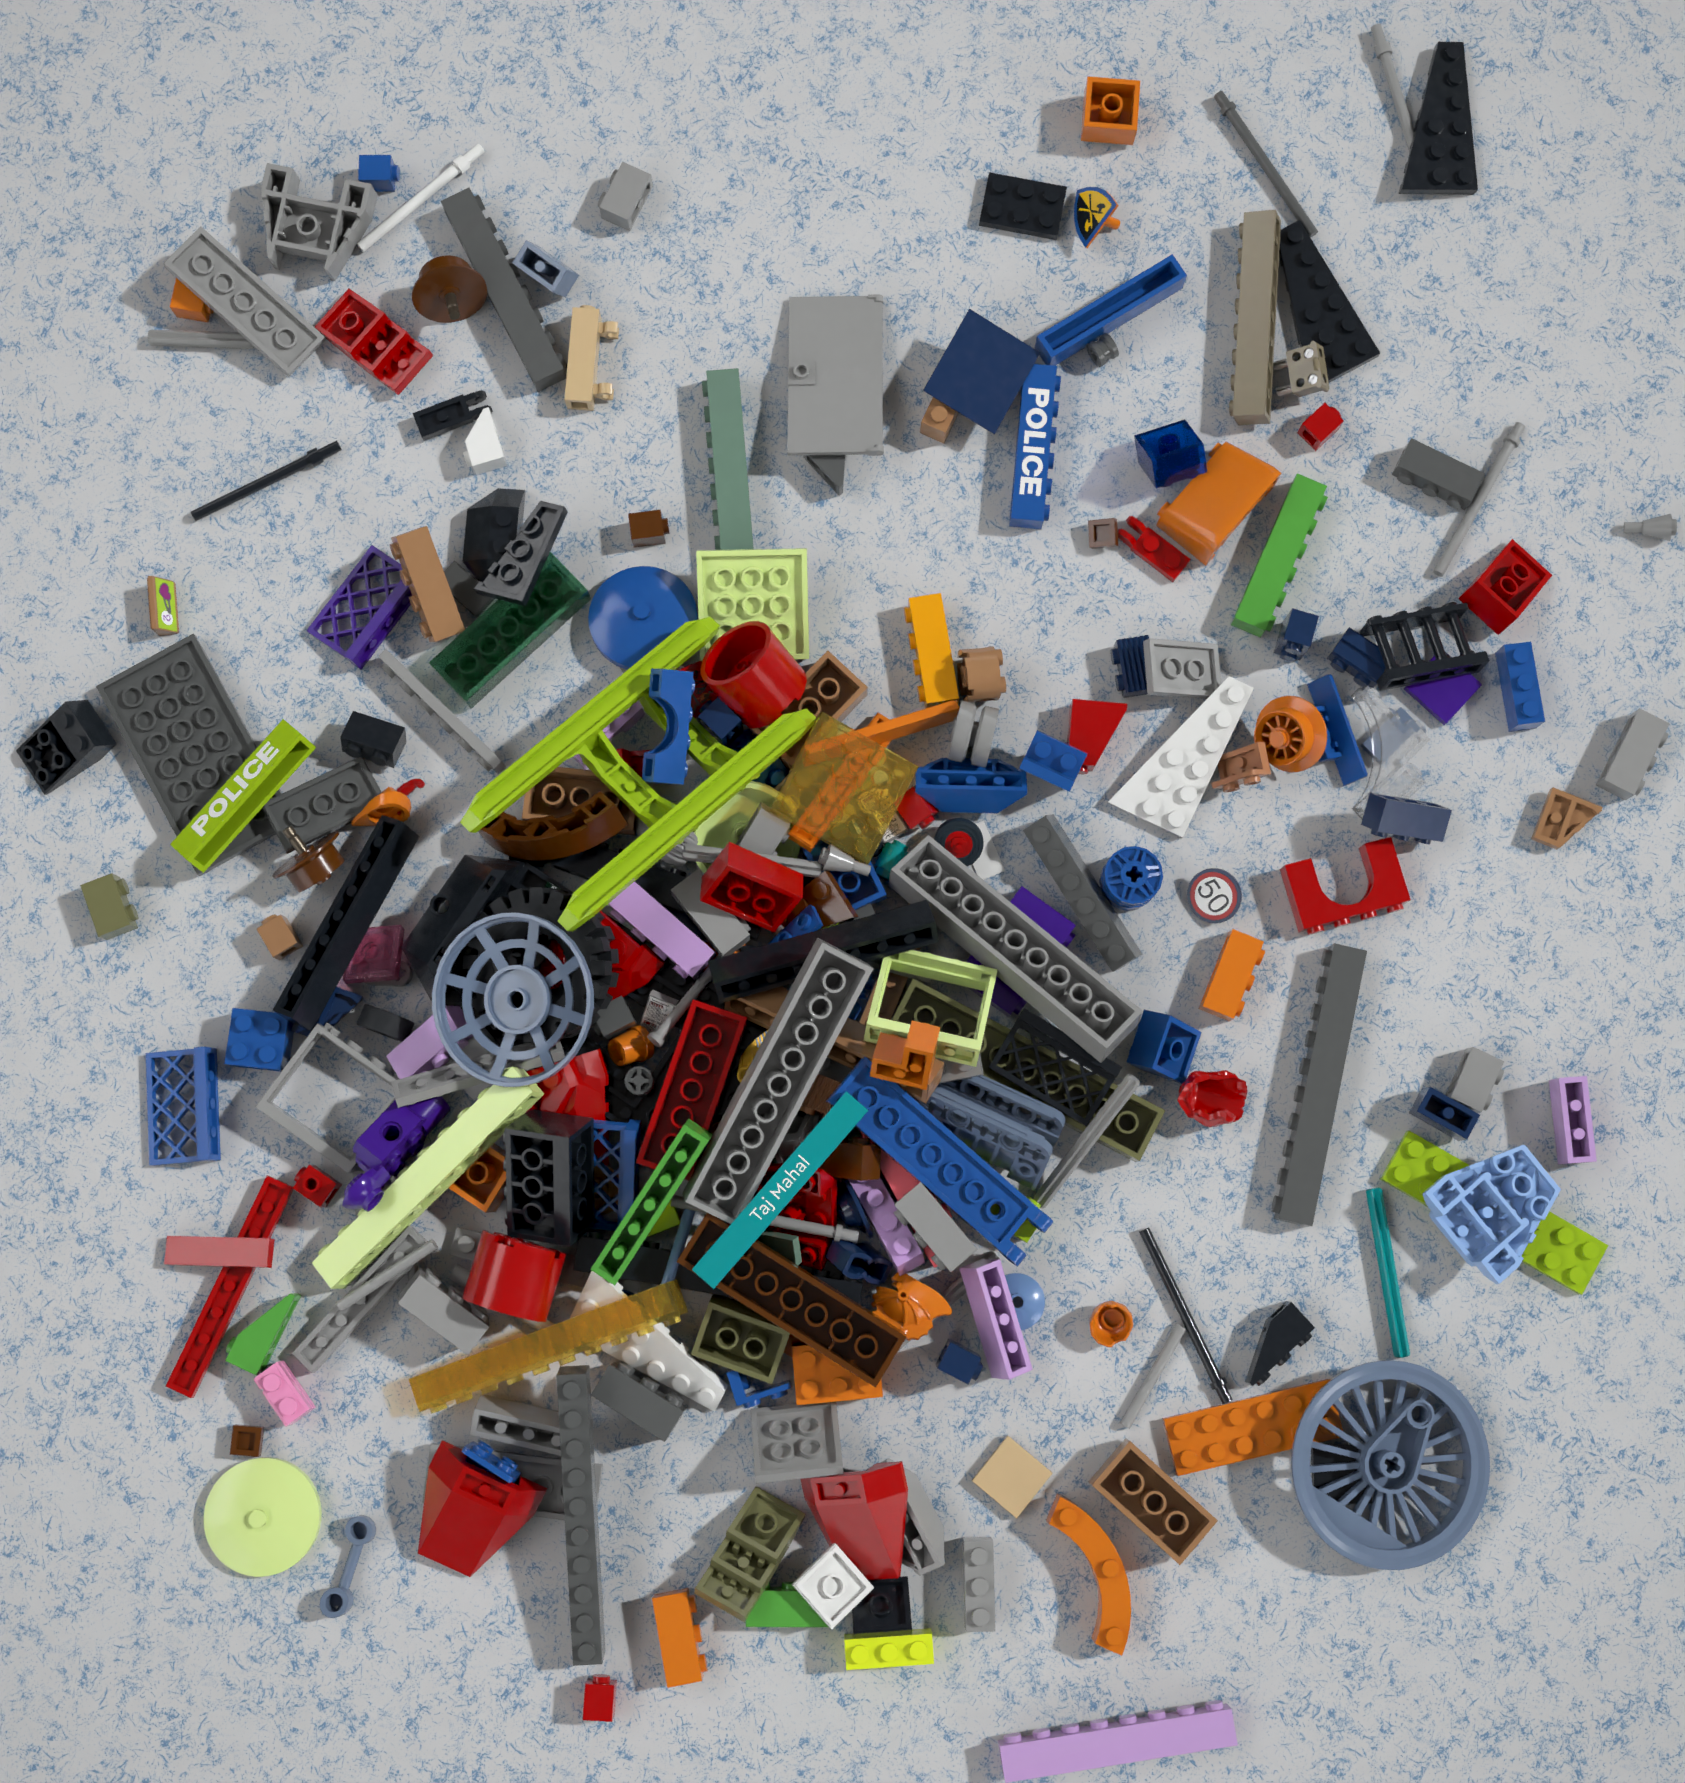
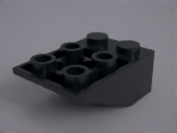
M88 700L65 701L16 752L44 795H47L100 761L117 743Z

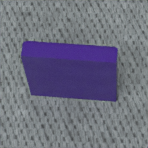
M1433 656L1430 661H1434L1435 656ZM1469 674L1405 686L1404 690L1438 721L1445 725L1482 684Z

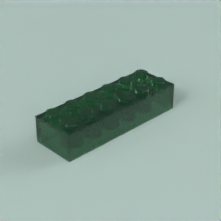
M550 552L526 606L497 600L436 655L429 664L442 680L472 709L591 600L590 594L579 580Z

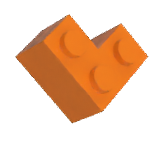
M912 1020L907 1038L880 1032L872 1058L870 1077L927 1090L934 1064L940 1027Z

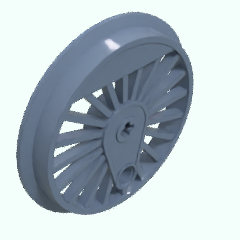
M1394 1360L1374 1361L1342 1372L1323 1386L1313 1397L1305 1409L1295 1433L1291 1457L1292 1480L1298 1503L1305 1518L1317 1535L1329 1547L1347 1559L1367 1567L1382 1570H1405L1428 1564L1452 1550L1470 1531L1483 1508L1490 1479V1454L1486 1435L1478 1415L1470 1402L1451 1382L1436 1372L1417 1364ZM1394 1379L1397 1380L1391 1412L1386 1417L1383 1380ZM1373 1381L1376 1428L1359 1388V1385ZM1407 1382L1421 1388L1416 1398L1404 1399ZM1350 1390L1369 1435L1365 1433L1339 1401V1398ZM1429 1394L1441 1404L1435 1411L1432 1405L1426 1401ZM1332 1405L1363 1441L1362 1443L1323 1419ZM1418 1406L1419 1417L1413 1420L1412 1410ZM1448 1413L1455 1427L1429 1438L1432 1425L1444 1414ZM1321 1425L1359 1449L1358 1452L1313 1441L1318 1426ZM1457 1435L1459 1436L1462 1452L1424 1455L1425 1449ZM1311 1448L1356 1458V1461L1310 1465ZM1386 1459L1390 1463L1389 1467L1385 1464ZM1463 1460L1462 1478L1421 1469L1422 1463ZM1357 1469L1355 1472L1318 1488L1312 1485L1310 1473ZM1418 1474L1459 1484L1460 1488L1455 1501L1452 1502L1417 1479ZM1360 1479L1337 1501L1327 1495V1493ZM1412 1485H1415L1450 1508L1441 1522L1436 1519L1411 1489ZM1366 1487L1353 1511L1345 1507ZM1402 1492L1406 1493L1434 1528L1421 1538ZM1393 1494L1412 1539L1411 1543L1403 1544L1397 1540ZM1373 1495L1370 1514L1367 1521L1366 1519L1362 1518L1361 1515L1364 1509L1366 1508L1370 1498ZM1383 1495L1387 1533L1377 1527Z

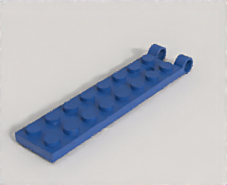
M863 1057L826 1101L834 1106L847 1091L868 1109V1112L855 1126L994 1246L1007 1260L1018 1267L1027 1255L1011 1242L1010 1238L1026 1219L1043 1233L1053 1224V1220L894 1082L870 1077L872 1062L867 1057ZM993 1204H998L1000 1207V1211L996 1215L990 1212Z

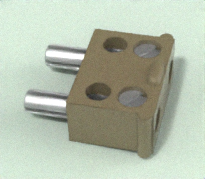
M1312 341L1310 345L1286 351L1287 358L1273 362L1274 371L1288 368L1290 384L1276 388V394L1279 397L1291 393L1302 397L1319 391L1328 392L1330 389L1324 348L1315 341Z

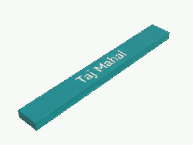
M846 1091L692 1270L714 1289L868 1112V1109Z

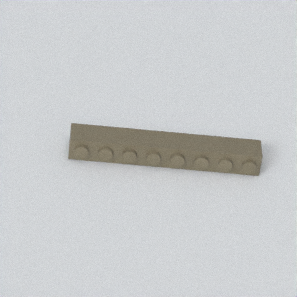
M1276 209L1244 212L1243 223L1239 224L1242 248H1238V262L1241 264V273H1237L1236 285L1240 291L1239 298L1235 299V312L1238 315V323L1234 324L1233 327L1234 339L1237 340L1236 349L1232 350V363L1235 365V374L1231 375L1230 380L1231 390L1234 391V398L1229 402L1230 416H1233L1238 426L1270 424L1281 220Z

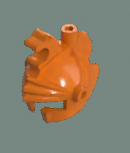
M897 1272L891 1278L894 1281L891 1286L898 1291L885 1287H876V1293L872 1296L874 1301L871 1305L876 1308V1311L872 1312L905 1332L906 1340L908 1341L919 1340L922 1336L928 1335L930 1329L933 1328V1319L952 1314L950 1305L937 1291L906 1273L899 1276Z

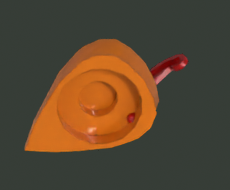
M412 779L404 783L397 790L392 787L386 788L381 794L368 802L364 809L351 822L352 826H376L381 815L402 822L408 820L412 807L407 795L416 787L423 788L425 786L424 781Z

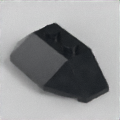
M498 488L467 509L462 562L475 578L482 583L489 575L488 569L494 562L498 563L506 552L504 548L510 540H515L521 532L525 490Z

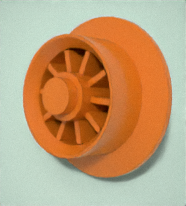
M1282 696L1270 701L1261 710L1254 731V742H1265L1268 761L1275 768L1285 772H1300L1315 765L1322 757L1327 744V728L1321 713L1312 703L1297 696Z

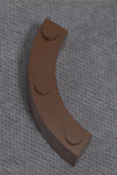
M599 791L587 801L572 808L571 811L573 813L559 818L551 815L523 821L518 820L513 815L502 812L478 832L487 844L505 855L524 860H552L588 850L615 836L628 824L616 805Z

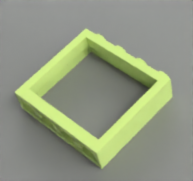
M915 950L884 957L863 1041L877 1044L880 1032L907 1038L910 1024L878 1017L890 970L904 972L984 991L974 1038L971 1039L940 1032L935 1058L976 1067L998 969Z

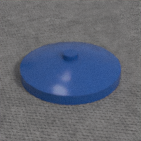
M651 566L627 568L609 577L598 588L592 598L588 614L590 633L597 649L611 663L626 670L637 663L685 622L698 620L696 602L686 584L674 574Z

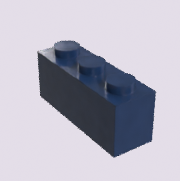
M1370 793L1361 825L1370 828L1371 834L1387 838L1388 834H1393L1392 837L1403 841H1409L1410 837H1414L1415 841L1424 844H1430L1431 840L1443 842L1452 810L1432 802Z

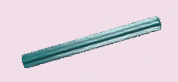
M1371 1188L1366 1190L1393 1355L1396 1358H1404L1410 1356V1349L1383 1191L1381 1188Z

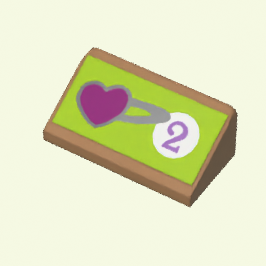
M148 576L147 586L151 629L159 636L178 634L179 623L175 582L164 578Z

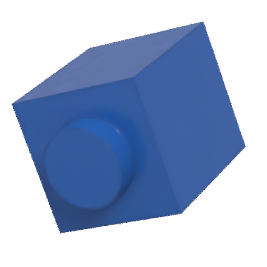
M359 155L358 181L372 184L375 192H395V182L400 180L399 166L394 164L392 156Z

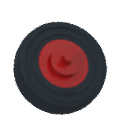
M952 818L945 821L937 829L934 836L936 842L966 866L973 864L983 851L984 841L981 830L974 822L965 818Z

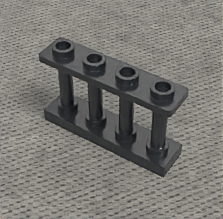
M1450 602L1439 608L1432 609L1431 606H1427L1416 612L1407 613V611H1400L1388 617L1377 615L1369 618L1360 630V634L1362 636L1374 635L1386 667L1383 674L1376 681L1379 691L1479 673L1490 660L1486 651L1475 653L1468 644L1460 622V618L1469 608L1468 604ZM1449 622L1460 652L1459 656L1450 657L1446 655L1435 625L1436 623ZM1424 626L1435 656L1434 661L1425 662V660H1421L1410 628ZM1399 630L1411 663L1410 665L1400 667L1399 664H1396L1385 634L1387 632Z

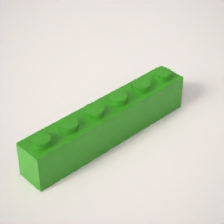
M1298 473L1296 474L1231 622V626L1260 638L1265 630L1271 631L1276 620V616L1272 615L1276 606L1281 607L1287 594L1283 591L1286 582L1291 584L1297 568L1293 567L1296 558L1301 560L1307 548V544L1303 543L1307 534L1312 535L1318 522L1313 519L1316 511L1321 512L1328 497L1324 495L1327 488L1326 485Z
M690 1119L686 1121L590 1270L614 1286L616 1285L713 1136L712 1133Z

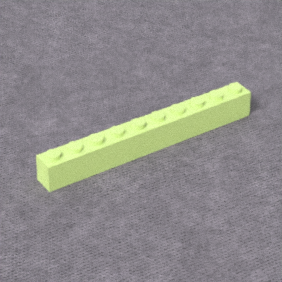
M513 1066L505 1069L502 1073V1076L510 1078L529 1076L524 1069ZM537 1084L521 1087L492 1085L478 1095V1100L471 1107L462 1110L457 1116L458 1120L451 1127L443 1129L438 1134V1139L431 1146L419 1152L417 1155L418 1159L411 1166L403 1168L398 1173V1178L391 1185L382 1189L384 1195L371 1211L367 1212L361 1209L357 1214L358 1218L344 1226L332 1243L325 1245L319 1250V1256L312 1264L331 1289H345L503 1135L507 1126L524 1115L544 1095Z

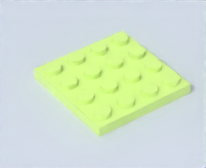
M807 548L696 551L698 618L700 620L711 617L720 625L717 634L700 649V660L703 661L709 648L724 633L737 625L750 621L765 623L794 659H809Z

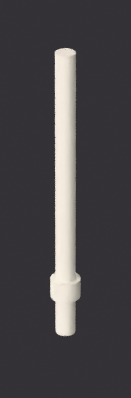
M478 143L463 156L460 154L456 157L448 169L357 243L358 247L365 252L459 173H465L471 168L470 164L485 152L482 146Z

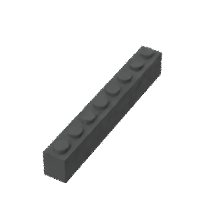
M466 188L441 200L444 212L474 270L484 278L487 285V295L537 392L566 379L564 371L567 368L566 361L561 352L555 353L552 346L556 345L551 332L543 330L540 323H543L544 320L537 307L532 309L529 303L532 297L525 284L520 286L517 278L521 277L519 271L512 262L509 263L505 256L509 253L503 240L497 241L495 238L496 227L491 217L485 218L482 213L485 210V206L480 196H474L471 189Z

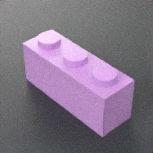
M446 1006L451 1031L467 1024L464 1012L460 1006ZM432 1015L386 1057L399 1079L439 1068L449 1061L450 1055L441 1042L435 1027L434 1016ZM473 1035L457 1042L461 1049L468 1045V1040Z
M1587 1076L1549 1080L1558 1165L1596 1162Z

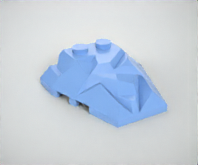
M1523 1144L1443 1175L1423 1193L1426 1205L1431 1210L1429 1213L1431 1220L1465 1262L1471 1267L1476 1266L1485 1277L1495 1284H1500L1520 1266L1524 1259L1521 1257L1528 1243H1532L1536 1237V1234H1534L1541 1220H1545L1561 1188Z

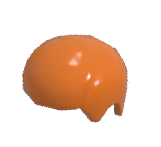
M1106 1301L1095 1307L1089 1318L1092 1337L1098 1344L1106 1347H1113L1118 1342L1126 1341L1133 1328L1132 1313L1124 1304L1115 1301Z

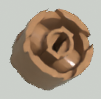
M989 646L976 649H960L958 651L957 658H962V663H957L959 690L961 696L966 695L963 701L971 703L991 700L998 701L1001 693H1006V680L1004 676L1000 675V666L1003 665L1001 649Z

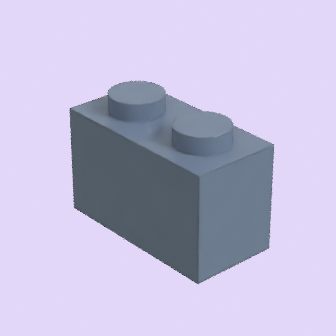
M528 240L525 241L512 262L547 289L565 298L579 277L578 273L540 246Z

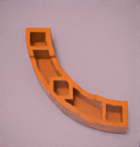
M1057 1493L1046 1521L1069 1536L1080 1547L1091 1566L1097 1584L1098 1612L1091 1638L1095 1644L1122 1656L1127 1643L1131 1621V1596L1123 1563L1115 1546L1098 1523L1078 1505Z

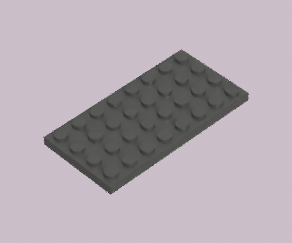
M194 633L96 686L176 837L257 748ZM279 789L271 799L282 794L281 790ZM261 809L204 873L192 865L196 874L202 876L276 835L264 810Z

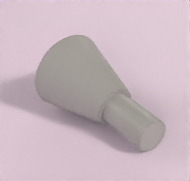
M1671 514L1643 520L1642 522H1624L1623 532L1642 533L1643 535L1670 541L1671 536L1676 535L1677 520L1672 519Z
M829 844L828 848H822L818 863L822 864V870L853 871L868 876L871 870V865L855 861L854 858L832 844Z

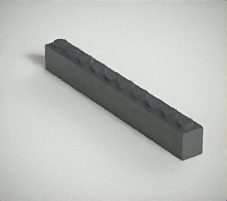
M1334 943L1328 947V950L1324 949L1321 958V965L1324 966L1323 976L1318 977L1315 992L1319 993L1317 1004H1313L1310 1013V1019L1314 1020L1312 1031L1308 1030L1305 1038V1047H1308L1307 1056L1302 1058L1299 1067V1074L1303 1075L1301 1086L1297 1085L1294 1092V1101L1297 1102L1296 1111L1291 1113L1288 1122V1129L1292 1130L1290 1141L1286 1140L1284 1143L1282 1155L1286 1157L1284 1168H1280L1277 1177V1184L1280 1185L1279 1195L1274 1196L1271 1212L1275 1213L1274 1219L1306 1227L1313 1226L1367 955L1366 950Z
M589 1365L561 1366L556 1378L573 1666L603 1664L606 1650Z

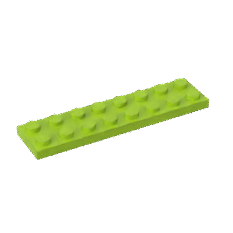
M1408 1130L1405 1132L1380 1180L1428 1207L1423 1193L1443 1175L1469 1165ZM1549 1211L1545 1220H1541L1534 1232L1536 1237L1533 1242L1528 1243L1521 1257L1524 1259L1522 1262L1578 1295H1582L1609 1245Z

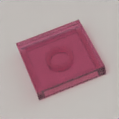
M403 926L369 927L343 974V981L346 984L398 980L402 955L401 946L403 945L405 930Z

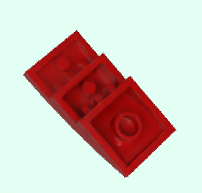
M350 288L315 326L329 342L397 395L406 388L434 356L429 349L413 339L406 330L391 321L383 311Z

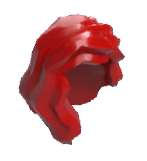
M1227 1070L1217 1072L1195 1071L1190 1073L1186 1081L1181 1084L1177 1101L1189 1118H1193L1207 1127H1217L1236 1122L1242 1118L1248 1090L1246 1081L1239 1079L1236 1074Z

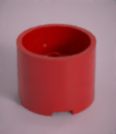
M760 621L742 623L724 633L709 648L700 668L701 677L705 683L748 728H760L775 722L783 715L781 712L793 700L799 701L804 693L807 682L805 671L772 630Z
M483 1230L462 1299L507 1315L537 1322H546L566 1253L553 1248L547 1249L545 1246L528 1240L508 1237L506 1234L498 1232L492 1234L489 1231Z

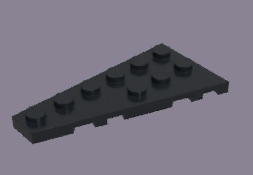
M1438 41L1434 47L1428 71V80L1422 95L1423 101L1418 112L1410 153L1403 172L1405 174L1398 194L1474 195L1478 191L1464 42Z
M1298 220L1281 229L1279 258L1285 274V286L1290 297V308L1298 345L1303 347L1315 341L1324 348L1328 381L1330 383L1377 358L1380 355V351L1301 221Z

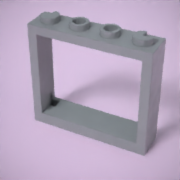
M317 1023L255 1107L344 1171L350 1173L357 1164L355 1153L349 1157L273 1103L274 1099L321 1036L392 1086L391 1081L398 1080L399 1077L396 1073L391 1075L384 1070L387 1065L377 1057L372 1056L369 1059L361 1052L364 1048L353 1040L349 1039L346 1043L339 1038L338 1035L341 1032L329 1023H326L325 1026Z

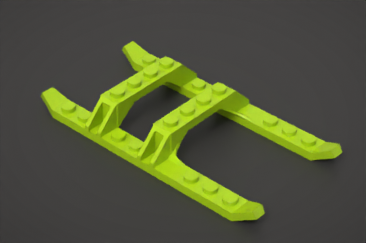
M711 617L685 622L476 793L467 812L460 821L469 832L476 833L498 817L564 761L577 754L580 755L582 762L649 829L573 893L558 919V922L566 931L573 932L594 917L676 845L684 842V839L690 833L695 832L704 821L739 791L742 792L746 785L753 779H757L760 773L798 742L815 722L816 717L807 708L783 714L742 750L737 752L721 745L692 717V720L689 722L688 735L690 736V747L687 753L710 777L677 805L660 797L620 757L603 732V729L639 700L644 711L666 732L667 719L665 712L658 702L649 697L651 669L676 670L704 647L717 634L720 627Z

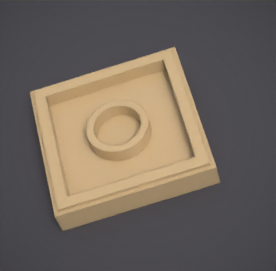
M1007 1435L973 1477L972 1482L1017 1519L1053 1473Z

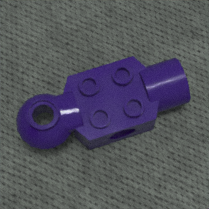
M442 1096L399 1108L396 1100H394L356 1140L353 1147V1152L356 1154L355 1160L365 1173L358 1174L347 1185L342 1204L344 1208L349 1210L364 1209L369 1212L380 1202L384 1195V1191L381 1190L391 1176L395 1177L405 1166L404 1162L411 1155L415 1156L421 1151L427 1135L450 1112V1107Z

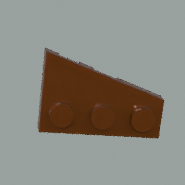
M824 871L803 888V898L775 932L771 931L774 937L779 934L808 905L816 908L823 923L820 929L859 916L831 872Z

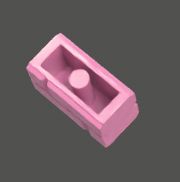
M284 1360L274 1363L253 1379L259 1389L264 1390V1396L285 1427L293 1425L316 1408Z

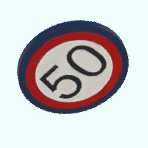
M1208 868L1197 873L1190 881L1187 889V900L1192 912L1201 920L1208 923H1222L1231 919L1239 910L1242 892L1239 883L1229 872L1219 868Z

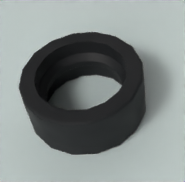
M364 1004L357 1021L358 1026L403 1042L411 1034L415 1024L413 1021L369 1004Z

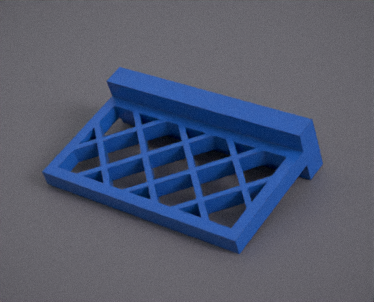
M204 1046L194 1047V1049L146 1053L149 1166L220 1161L217 1048ZM193 1055L194 1066L186 1073L178 1064L185 1056ZM164 1058L170 1064L161 1076L155 1071V1059ZM174 1069L184 1077L175 1089L166 1081ZM188 1082L194 1086L195 1092L189 1102L179 1093ZM161 1085L171 1092L162 1104L156 1099V1091ZM175 1097L185 1105L176 1117L167 1109ZM189 1110L195 1115L196 1123L190 1130L180 1121ZM162 1113L172 1120L164 1132L157 1127V1119ZM176 1125L186 1133L177 1145L168 1137ZM190 1138L196 1143L197 1156H188L181 1150ZM165 1141L173 1150L165 1159H158V1147Z
M630 1119L628 1123L594 1120V1141L598 1139L608 1151L599 1158L594 1154V1167L597 1165L607 1177L599 1184L594 1181V1193L597 1192L606 1203L598 1210L595 1209V1218L597 1220H595V1225L592 1229L616 1231L638 1197L640 1164H637L636 1160L640 1152L641 1120ZM608 1130L620 1131V1141L614 1146L603 1136ZM610 1154L619 1161V1167L613 1172L602 1162ZM609 1180L618 1187V1194L613 1198H610L601 1188ZM610 1206L618 1215L617 1222L607 1221L600 1213Z

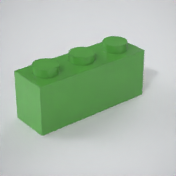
M769 1582L746 1620V1627L828 1626L791 1585L793 1582H782V1587H770Z

